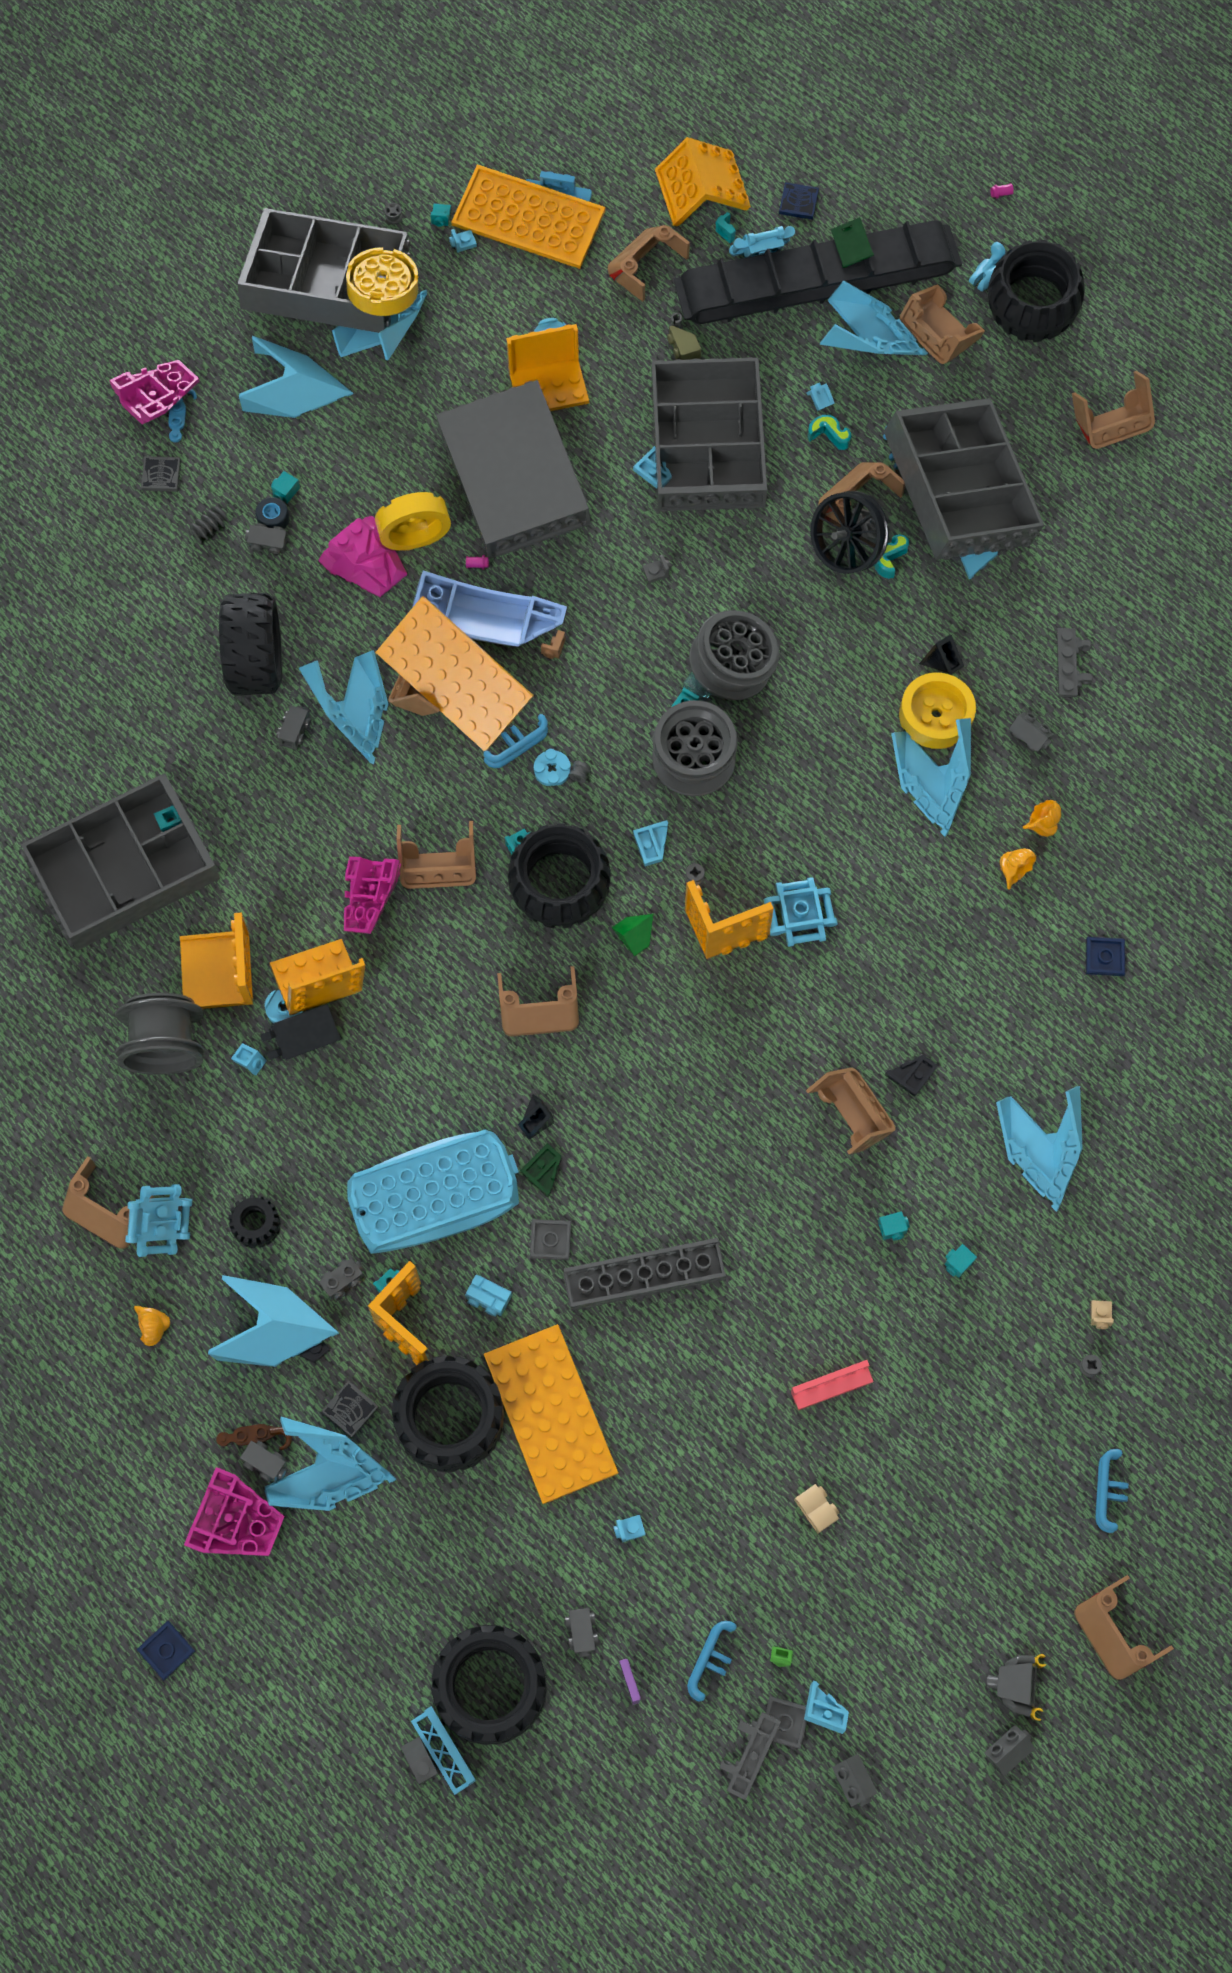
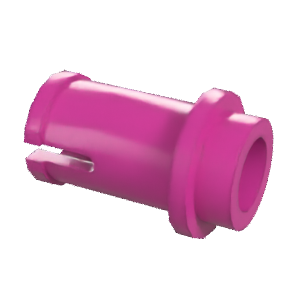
M1012 183L1001 186L996 184L990 189L992 198L995 197L996 199L999 196L1012 195L1014 192Z
M485 555L482 557L466 556V568H482V570H485V568L489 567V558L485 557Z

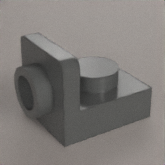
M660 555L658 561L642 566L648 584L669 577L671 565L669 560H665L664 555Z

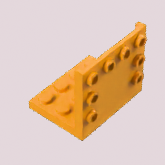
M686 137L655 168L673 226H680L706 200L741 210H748L751 207L734 154L729 149Z
M577 324L506 338L508 370L512 387L524 385L528 381L538 380L550 411L589 404L579 364Z
M694 880L686 883L685 912L706 959L721 953L722 955H727L734 948H745L750 945V942L755 940L758 942L763 941L770 935L774 910L771 902L713 924L709 916V905L707 902H703L701 898L703 893L700 886H696Z
M242 912L234 913V920H231L232 932L180 936L183 995L193 999L195 1004L202 1009L253 1004L250 939Z
M342 939L270 962V968L288 1013L291 1016L362 991L365 963L363 958H361L358 964L352 965Z
M409 1261L368 1305L374 1323L384 1331V1337L390 1342L396 1341L399 1344L397 1348L405 1355L409 1353L413 1359L412 1361L418 1365L423 1361H429L425 1353L428 1348L392 1317L396 1310L401 1311L405 1307L407 1298L410 1295L415 1296L421 1288L416 1266Z

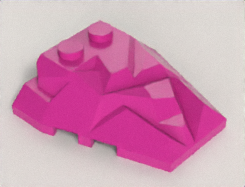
M179 360L159 364L157 369L151 371L143 368L141 373L134 375L126 372L110 380L114 392L120 398L121 405L141 424L165 414L199 382V378Z
M373 516L365 517L363 520L357 518L328 543L329 548L322 553L318 560L331 574L343 577L345 581L353 582L359 585L360 588L378 597L383 596L407 576L406 570L396 551L385 547L381 543Z
M349 856L345 880L350 881V892L345 891V897L350 898V905L344 908V931L372 933L384 910L385 904L397 884L401 868L399 860L384 859L383 862Z
M216 1467L184 1546L202 1553L269 1556L285 1516L273 1506H269L266 1500L257 1495L253 1489L244 1484L235 1474Z

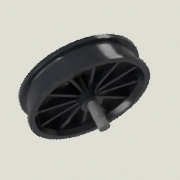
M846 491L833 494L819 504L812 517L810 536L814 551L824 565L835 572L851 574L867 570L879 562L888 545L889 526L886 515L876 500L859 491ZM843 498L844 516L836 504V501ZM850 499L858 501L853 516L851 515ZM864 505L870 511V514L857 523ZM829 508L832 509L839 523L826 516ZM873 517L876 529L862 530L861 526ZM823 521L839 530L837 532L823 533ZM877 532L876 544L862 537V533ZM823 535H831L832 539L836 541L826 547ZM842 541L835 559L829 551ZM860 542L874 550L870 557H868ZM846 549L848 551L849 566L841 563ZM855 549L864 562L859 566H856Z

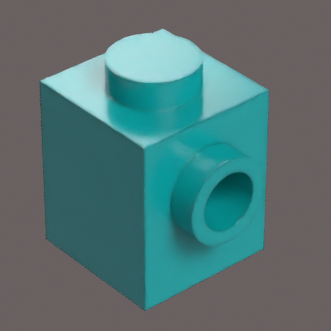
M283 471L271 484L273 497L281 499L288 504L300 489L299 480Z
M902 1211L879 1217L878 1220L883 1240L890 1238L893 1241L904 1238L908 1228H910L908 1218L903 1216Z
M962 1244L956 1251L952 1249L945 1256L947 1260L944 1265L950 1275H956L960 1278L976 1261L977 1256Z

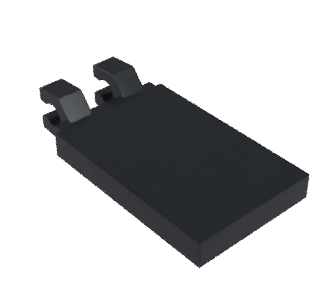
M328 1004L275 1022L271 1026L272 1030L260 1034L263 1042L275 1038L278 1045L277 1049L267 1052L269 1060L282 1056V1059L286 1058L288 1060L341 1040Z

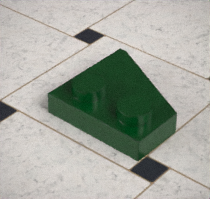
M547 1143L520 1170V1173L545 1196L549 1197L562 1156Z

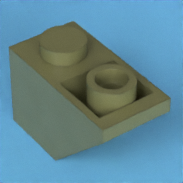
M669 326L667 339L669 344L674 346L673 353L675 359H700L701 348L696 336L675 326Z

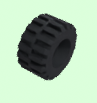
M250 1195L248 1199L246 1196L242 1197L243 1201L235 1203L236 1207L231 1208L232 1214L228 1218L230 1221L229 1227L234 1237L246 1247L249 1245L251 1248H255V1246L262 1248L264 1243L269 1245L271 1243L270 1240L272 1238L275 1240L277 1237L276 1232L280 1231L279 1224H281V1220L275 1205L268 1198L264 1199L261 1195H258V1197ZM253 1212L263 1213L266 1216V1221L260 1229L250 1231L244 1228V1220L249 1214Z

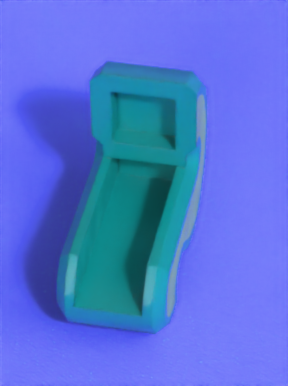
M821 415L809 424L807 437L809 442L824 433L838 450H845L850 446V430L848 428L840 430L839 421L832 415Z
M905 535L893 536L891 543L887 545L884 555L874 565L875 570L882 577L894 578L895 568L890 561L907 554L909 539Z

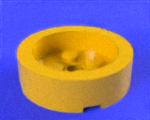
M383 248L369 249L356 255L348 265L346 273L348 297L355 307L365 313L376 316L398 314L409 308L417 298V267L414 261L401 251L395 249L388 251L383 250ZM378 276H386V279L379 278Z
M417 492L397 497L391 500L392 504L386 508L382 506L375 515V523L380 541L385 547L392 550L406 551L430 545L441 539L451 527L444 499L441 496L434 497L433 493Z
M928 673L913 680L906 688L899 709V719L903 730L905 729L911 736L910 738L917 744L932 749L949 748L954 746L959 738L956 724L957 719L971 718L972 726L976 713V702L969 687L960 679L945 673ZM938 710L941 716L934 717L932 712Z

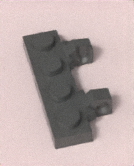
M1057 628L1058 697L1077 698L1078 688H1081L1082 684H1090L1092 681V674H1080V671H1077V655L1079 651H1090V640H1080L1079 637H1076V629Z
M764 1712L761 1713L758 1722L752 1720V1723L749 1724L740 1720L737 1729L748 1734L747 1739L749 1742L740 1761L737 1760L735 1765L725 1759L720 1764L719 1768L729 1772L727 1778L731 1779L726 1791L744 1800L747 1799L781 1720Z

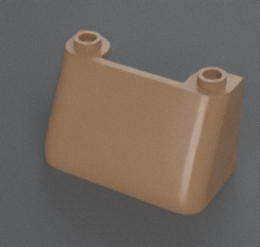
M937 284L912 294L900 314V320L917 341L939 363L945 364L978 341L985 330L977 323H971L965 328L943 307L947 296L944 290Z

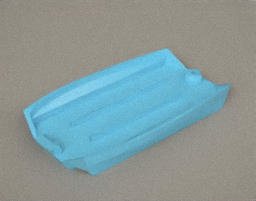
M482 1130L445 1138L421 1146L369 1169L354 1173L347 1183L348 1202L358 1232L369 1252L374 1254L432 1242L473 1229L508 1212L519 1204L517 1179L515 1177V1174L519 1173L513 1154L508 1156L504 1144L494 1132Z

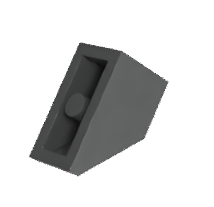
M420 1736L401 1747L420 1785L439 1775Z

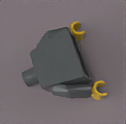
M1039 1654L1035 1658L1031 1655H1017L1006 1661L1004 1666L999 1667L998 1676L988 1675L987 1687L997 1689V1696L1002 1698L1003 1704L1014 1713L1027 1717L1030 1716L1033 1720L1040 1721V1718L1035 1717V1712L1037 1710L1043 1712V1710L1031 1707H1035L1037 1668L1046 1666V1664H1040L1038 1658H1045V1655Z

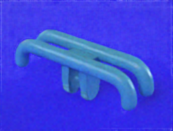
M539 714V728L525 737L513 725L511 731L518 739L516 743L505 731L501 733L509 748L498 755H493L487 750L484 751V762L491 768H501L542 741L548 733L546 717L543 714Z
M1111 1449L1103 1454L1098 1466L1095 1517L1098 1527L1107 1533H1114L1118 1529L1116 1523H1112L1107 1519V1500L1128 1501V1496L1108 1492V1488L1128 1489V1483L1108 1481L1110 1460H1117L1122 1456L1120 1449Z
M721 1621L714 1625L709 1633L687 1685L690 1696L696 1701L700 1702L705 1699V1694L698 1689V1682L705 1668L722 1676L726 1674L723 1668L715 1666L708 1660L711 1656L721 1660L723 1663H731L732 1659L713 1649L722 1630L728 1632L736 1630L737 1626L733 1622Z

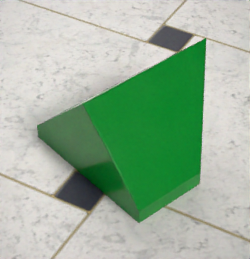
M654 914L626 917L612 927L613 931L634 957L650 946Z

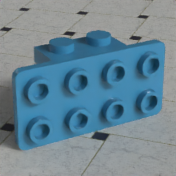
M541 171L540 181L526 179V181L590 202L592 191L575 187V176Z

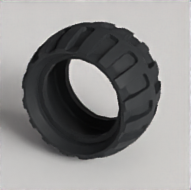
M1029 240L1020 246H1014L999 260L990 278L988 301L993 318L998 325L1001 324L1004 332L1008 335L1016 336L1021 341L1027 339L1033 340V342H1041L1043 339L1048 338L1050 340L1058 336L1060 332H1064L1073 323L1081 309L1085 291L1083 273L1079 263H1076L1074 255L1070 251L1067 252L1063 249V246L1060 244H1053L1047 242V240L1033 242ZM1024 277L1043 278L1058 288L1062 299L1052 305L1043 307L1029 305L1019 300L1012 292L1010 285Z
M557 823V825L553 826L544 825L539 827L538 831L527 834L522 839L521 844L515 848L508 867L509 889L518 908L532 921H539L549 928H553L554 925L570 928L576 922L581 924L587 921L603 905L610 888V864L599 842L591 834L587 835L582 828L566 826L565 823ZM562 853L574 856L583 862L590 872V878L580 892L565 899L549 898L542 895L529 881L532 868L538 861L548 855Z

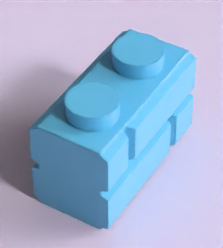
M476 1274L465 1297L468 1299V1304L476 1308L481 1306L486 1309V1313L495 1317L496 1315L502 1316L512 1297V1292Z

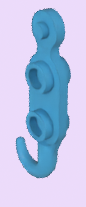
M191 389L188 393L192 394L194 399H197V394ZM182 398L169 410L168 423L170 429H172L169 433V439L175 443L182 439L180 430L185 426L186 406Z

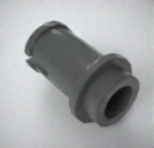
M673 313L669 326H675L683 330L682 315L679 313L678 318V313Z

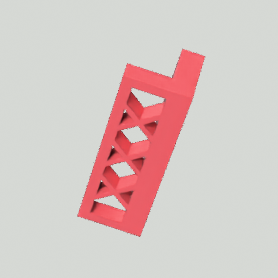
M868 1360L792 1387L791 1394L797 1409H804L873 1383L868 1369Z

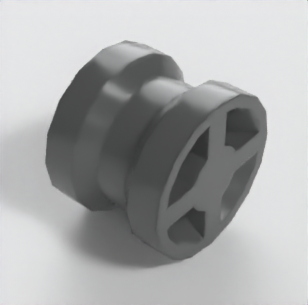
M397 203L386 205L384 209L386 221L393 225L400 223L403 217L401 206Z
M575 761L569 777L574 781L585 783L587 780L586 775L590 773L591 767L584 762Z
M695 863L689 865L686 869V881L694 880L696 886L700 885L704 881V868Z
M1087 1355L1080 1363V1371L1086 1377H1094L1102 1368V1362L1096 1355Z

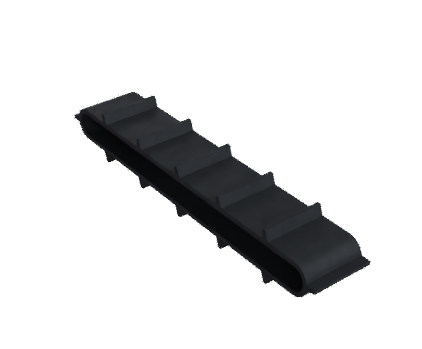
M937 220L913 225L906 221L903 227L866 234L874 256L845 268L842 266L843 264L834 240L817 243L815 239L811 245L772 253L770 249H767L762 255L727 262L720 258L717 264L689 269L681 277L673 278L684 320H692L696 324H705L727 319V322H731L735 317L770 310L777 313L780 308L819 301L822 304L825 299L830 298L842 281L867 294L874 289L909 282L915 285L919 280L944 276L955 267L962 266V262L950 225H943L942 222Z

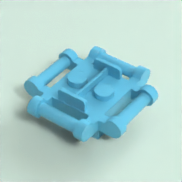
M780 226L771 231L758 234L750 233L748 236L746 234L743 236V239L737 238L729 249V253L732 256L742 255L747 258L762 255L767 249H770L771 253L781 251L795 234V229L792 226H788L784 230L783 226Z
M813 877L807 878L804 881L785 884L781 882L775 883L778 896L764 899V904L771 902L774 908L770 935L778 936L785 933L788 947L816 940L820 942L826 941L824 927H834L838 924L837 918H834L830 888L817 889ZM819 897H823L826 919H823ZM779 903L783 926H778L774 904ZM814 928L818 930V933L799 936L792 935V932Z
M179 1184L171 1185V1187L155 1188L142 1186L140 1199L128 1202L129 1224L125 1242L137 1243V1255L139 1257L161 1253L174 1255L178 1250L176 1239H190L188 1228L192 1199L179 1198L181 1195V1186ZM154 1195H170V1197L150 1198ZM178 1206H182V1214L181 1211H178ZM167 1240V1245L146 1246V1241Z

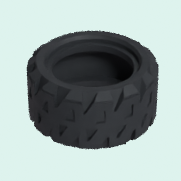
M267 592L228 594L222 600L219 609L220 657L225 686L234 696L274 694L280 687L282 680L281 632L276 601Z
M449 1355L433 1357L432 1360L423 1361L413 1367L411 1373L403 1377L396 1389L397 1393L393 1398L392 1405L393 1425L400 1443L406 1452L419 1464L429 1469H436L439 1472H455L459 1469L463 1471L477 1465L481 1459L484 1460L494 1450L504 1425L501 1394L491 1375L472 1360L460 1356L454 1358ZM442 1384L462 1385L470 1389L482 1404L481 1420L473 1434L462 1442L451 1445L437 1444L426 1439L417 1429L415 1422L417 1406L422 1397L434 1387Z
M480 1625V1627L469 1628L457 1634V1637L450 1640L440 1652L432 1673L431 1691L439 1715L452 1731L472 1743L498 1745L510 1742L516 1737L521 1736L539 1717L545 1701L546 1676L537 1651L522 1635L507 1627ZM483 1651H499L512 1657L521 1667L524 1674L523 1695L514 1710L506 1716L496 1720H480L470 1716L459 1706L455 1694L456 1677L461 1666L471 1656Z

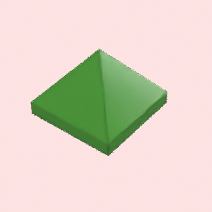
M773 1646L770 1661L778 1667L790 1666L793 1651Z

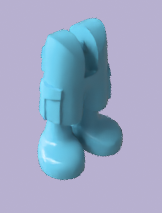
M999 242L992 244L991 258L984 259L969 279V283L973 286L980 281L977 288L981 292L988 289L991 275L996 266L995 264L1005 255V248Z

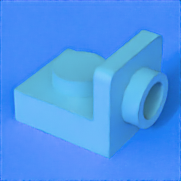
M454 229L451 230L449 241L451 247H455L457 252L477 247L471 230L456 234Z
M817 383L810 387V391L806 392L807 395H811L817 411L835 403L827 383L824 385Z
M243 1043L231 1058L235 1063L247 1068L254 1075H257L266 1063V1059L257 1050Z
M640 1515L624 1520H616L617 1526H614L616 1538H621L622 1542L646 1535Z

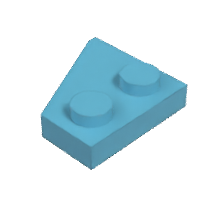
M654 446L633 466V471L657 489ZM662 462L663 467H661L662 487L672 479V475L666 467V462Z
M998 551L960 557L968 578H973L980 569L982 570L989 561H992L998 555Z
M667 820L633 830L644 866L663 861L668 829Z
M813 1681L810 1685L804 1720L843 1734L846 1731L849 1712L842 1705H839L830 1694L826 1695L819 1689V1684Z

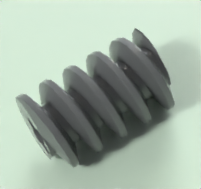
M213 506L212 511L208 510L206 515H201V520L196 519L195 524L191 523L189 530L194 539L202 545L201 538L208 540L207 534L214 536L212 530L214 529L219 532L218 525L224 528L225 524L223 521L229 523V520L219 507Z

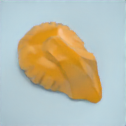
M1046 800L1035 805L1034 811L1030 816V822L1024 825L1023 829H1031L1045 837L1054 835L1057 831V824L1061 819L1060 805L1054 800Z
M1025 848L1018 849L1013 852H1006L1000 858V867L1006 877L1008 890L1026 872L1032 871L1036 861V855L1033 851Z
M134 1306V1310L138 1315V1325L142 1333L140 1340L146 1346L157 1344L161 1340L164 1331L170 1326L169 1317L154 1308Z

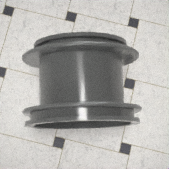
M686 701L667 710L660 718L653 735V767L661 782L672 791L686 796L707 795L724 786L733 774L738 746L737 733L730 717L716 705L705 701ZM711 746H715V747H717L718 749H717V750H711L710 747H711ZM673 747H678V748H680V750H679V751H674V750H672V748H673ZM706 761V762H708L709 764H708V765H702L701 762ZM682 762H689L690 765L685 766V765H683V764H681V763H682Z
M147 993L129 998L115 1012V1017L120 1022L128 1025V1042L120 1045L115 1051L118 1057V1065L127 1071L153 1075L181 1073L199 1067L203 1063L205 1049L199 1043L192 1041L191 1024L199 1021L204 1016L203 1009L196 1005L193 999L174 993Z

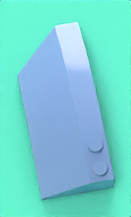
M424 570L420 576L413 601L414 606L424 596L473 640L517 647L562 625L567 606L535 596H522L481 588Z

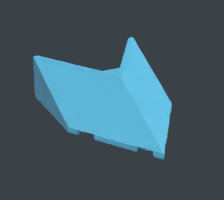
M842 281L828 299V302L856 335L835 324L822 339L820 345L877 354H928L924 348L919 347L916 342L917 339L901 320H896L890 313L892 310L888 305L851 284Z
M427 290L421 291L409 308L398 314L390 315V326L379 333L342 326L333 329L332 333L339 355L344 357L381 344L385 359L389 360L416 318L427 295Z
M252 336L255 353L271 355L285 367L282 377L240 393L239 399L242 411L296 418L307 411H313L335 402L339 398L353 394V392L307 355Z
M374 650L354 658L344 701L336 702L326 692L318 661L300 667L299 670L327 717L370 763L374 764L376 757L372 753L375 747L378 748L384 720L381 719L383 710L386 711L388 708V700Z
M971 718L956 720L959 738L949 764L938 766L923 748L910 738L911 736L906 731L891 733L901 789L905 793L910 792L916 799L914 803L933 824L936 822L942 828L940 832L944 837L949 832L971 775Z
M1080 1086L1065 1092L1068 1106L1057 1133L1046 1134L1012 1096L996 1102L1008 1160L1013 1165L1017 1163L1024 1170L1022 1175L1042 1197L1046 1196L1053 1202L1051 1207L1056 1212L1060 1207L1083 1149Z
M222 1275V1280L259 1312L256 1326L209 1349L208 1354L218 1361L275 1367L281 1364L282 1361L295 1357L322 1343L321 1341L328 1337L339 1334V1332L288 1287Z
M281 1417L280 1422L285 1435L298 1436L317 1452L315 1464L265 1486V1494L269 1506L330 1511L336 1508L335 1503L345 1498L348 1502L377 1489V1485L381 1484L384 1480H388L390 1483L395 1481L396 1478L346 1435Z

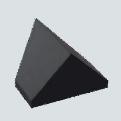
M948 635L937 642L919 663L920 665L946 672L949 675L964 667L952 635Z
M532 1094L523 1120L518 1124L529 1140L554 1124L552 1113L544 1102L534 1094Z

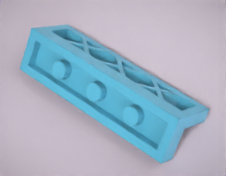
M432 1706L411 1721L454 1795L476 1781ZM428 1716L432 1723L430 1732L422 1731L417 1722ZM433 1728H435L438 1734L432 1733ZM424 1734H428V1735H429L428 1741H427L426 1737L424 1736ZM431 1736L441 1738L443 1742L441 1751L432 1749L430 1746ZM444 1746L447 1748L448 1752L443 1751ZM434 1752L440 1753L439 1759ZM442 1754L451 1755L454 1760L452 1769L442 1766ZM455 1764L457 1765L460 1771L454 1770ZM445 1770L451 1771L450 1778ZM454 1772L462 1774L466 1780L458 1788H455L452 1783Z

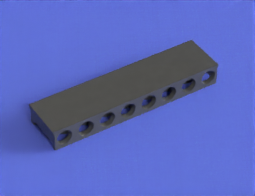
M718 1238L564 1268L563 1272L571 1311L726 1280Z

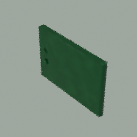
M860 217L831 229L843 268L874 256Z

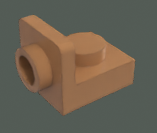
M558 630L556 636L552 637L550 645L542 643L541 654L549 659L554 657L559 659L566 640L565 632Z

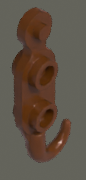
M257 1424L239 1427L232 1434L221 1432L217 1435L216 1441L221 1447L228 1446L231 1442L239 1446L249 1445L251 1441L263 1443L276 1435L282 1434L286 1437V1443L279 1447V1450L282 1451L290 1446L292 1436L285 1435L283 1427Z

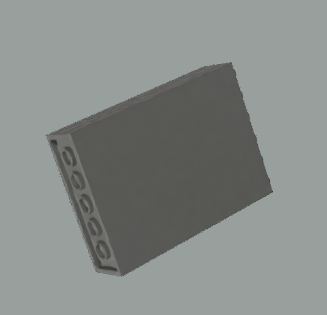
M264 208L237 283L240 309L379 333L390 326L391 316L371 315L359 310L352 304L347 294L346 273L348 265L356 255L373 248H383V250L388 251L395 249L411 258V253L408 252L410 249L408 232ZM378 276L379 278L386 279V276Z
M731 357L728 359L652 361L651 387L658 511L765 508L767 478L759 358ZM662 462H666V467L672 475V479L664 487H662L661 483Z
M538 380L528 381L524 385L511 387L507 391L494 393L484 399H476L472 403L462 404L455 409L444 410L436 415L440 435L489 559L591 524L589 507Z
M991 398L895 411L884 430V434L935 560H948L952 557H965L970 554L979 555L983 552H997L1002 549L1011 550L1015 547H1028L1032 544L1044 527V523Z
M165 773L21 844L24 850L21 854L69 946H74L76 951L220 879L212 858ZM173 806L182 823L165 832H161L154 813Z

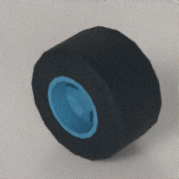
M269 497L263 499L257 505L255 514L259 524H264L267 528L277 526L285 529L287 527L289 513L286 504L281 499Z

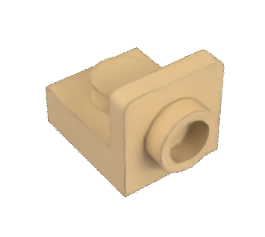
M1092 1300L1091 1325H1095L1097 1329H1108V1326H1112L1114 1323V1319H1112V1302Z

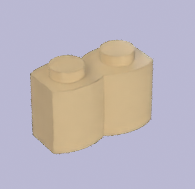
M815 1484L794 1500L817 1534H819L839 1519L837 1516L839 1511L833 1503H828L825 1490L821 1486L817 1487Z

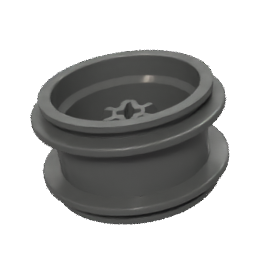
M723 611L708 618L699 630L689 652L690 667L699 684L709 693L722 699L744 700L757 695L766 686L779 662V646L769 626L757 616L744 611Z

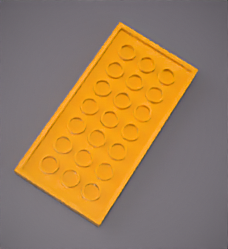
M477 164L451 224L454 227L466 231L471 230L472 233L580 269L606 210L604 206Z
M424 596L418 600L375 652L430 703L439 708L440 712L483 751L488 750L534 696Z
M558 1324L484 1353L485 1360L501 1394L502 1403L542 1504L618 1474Z

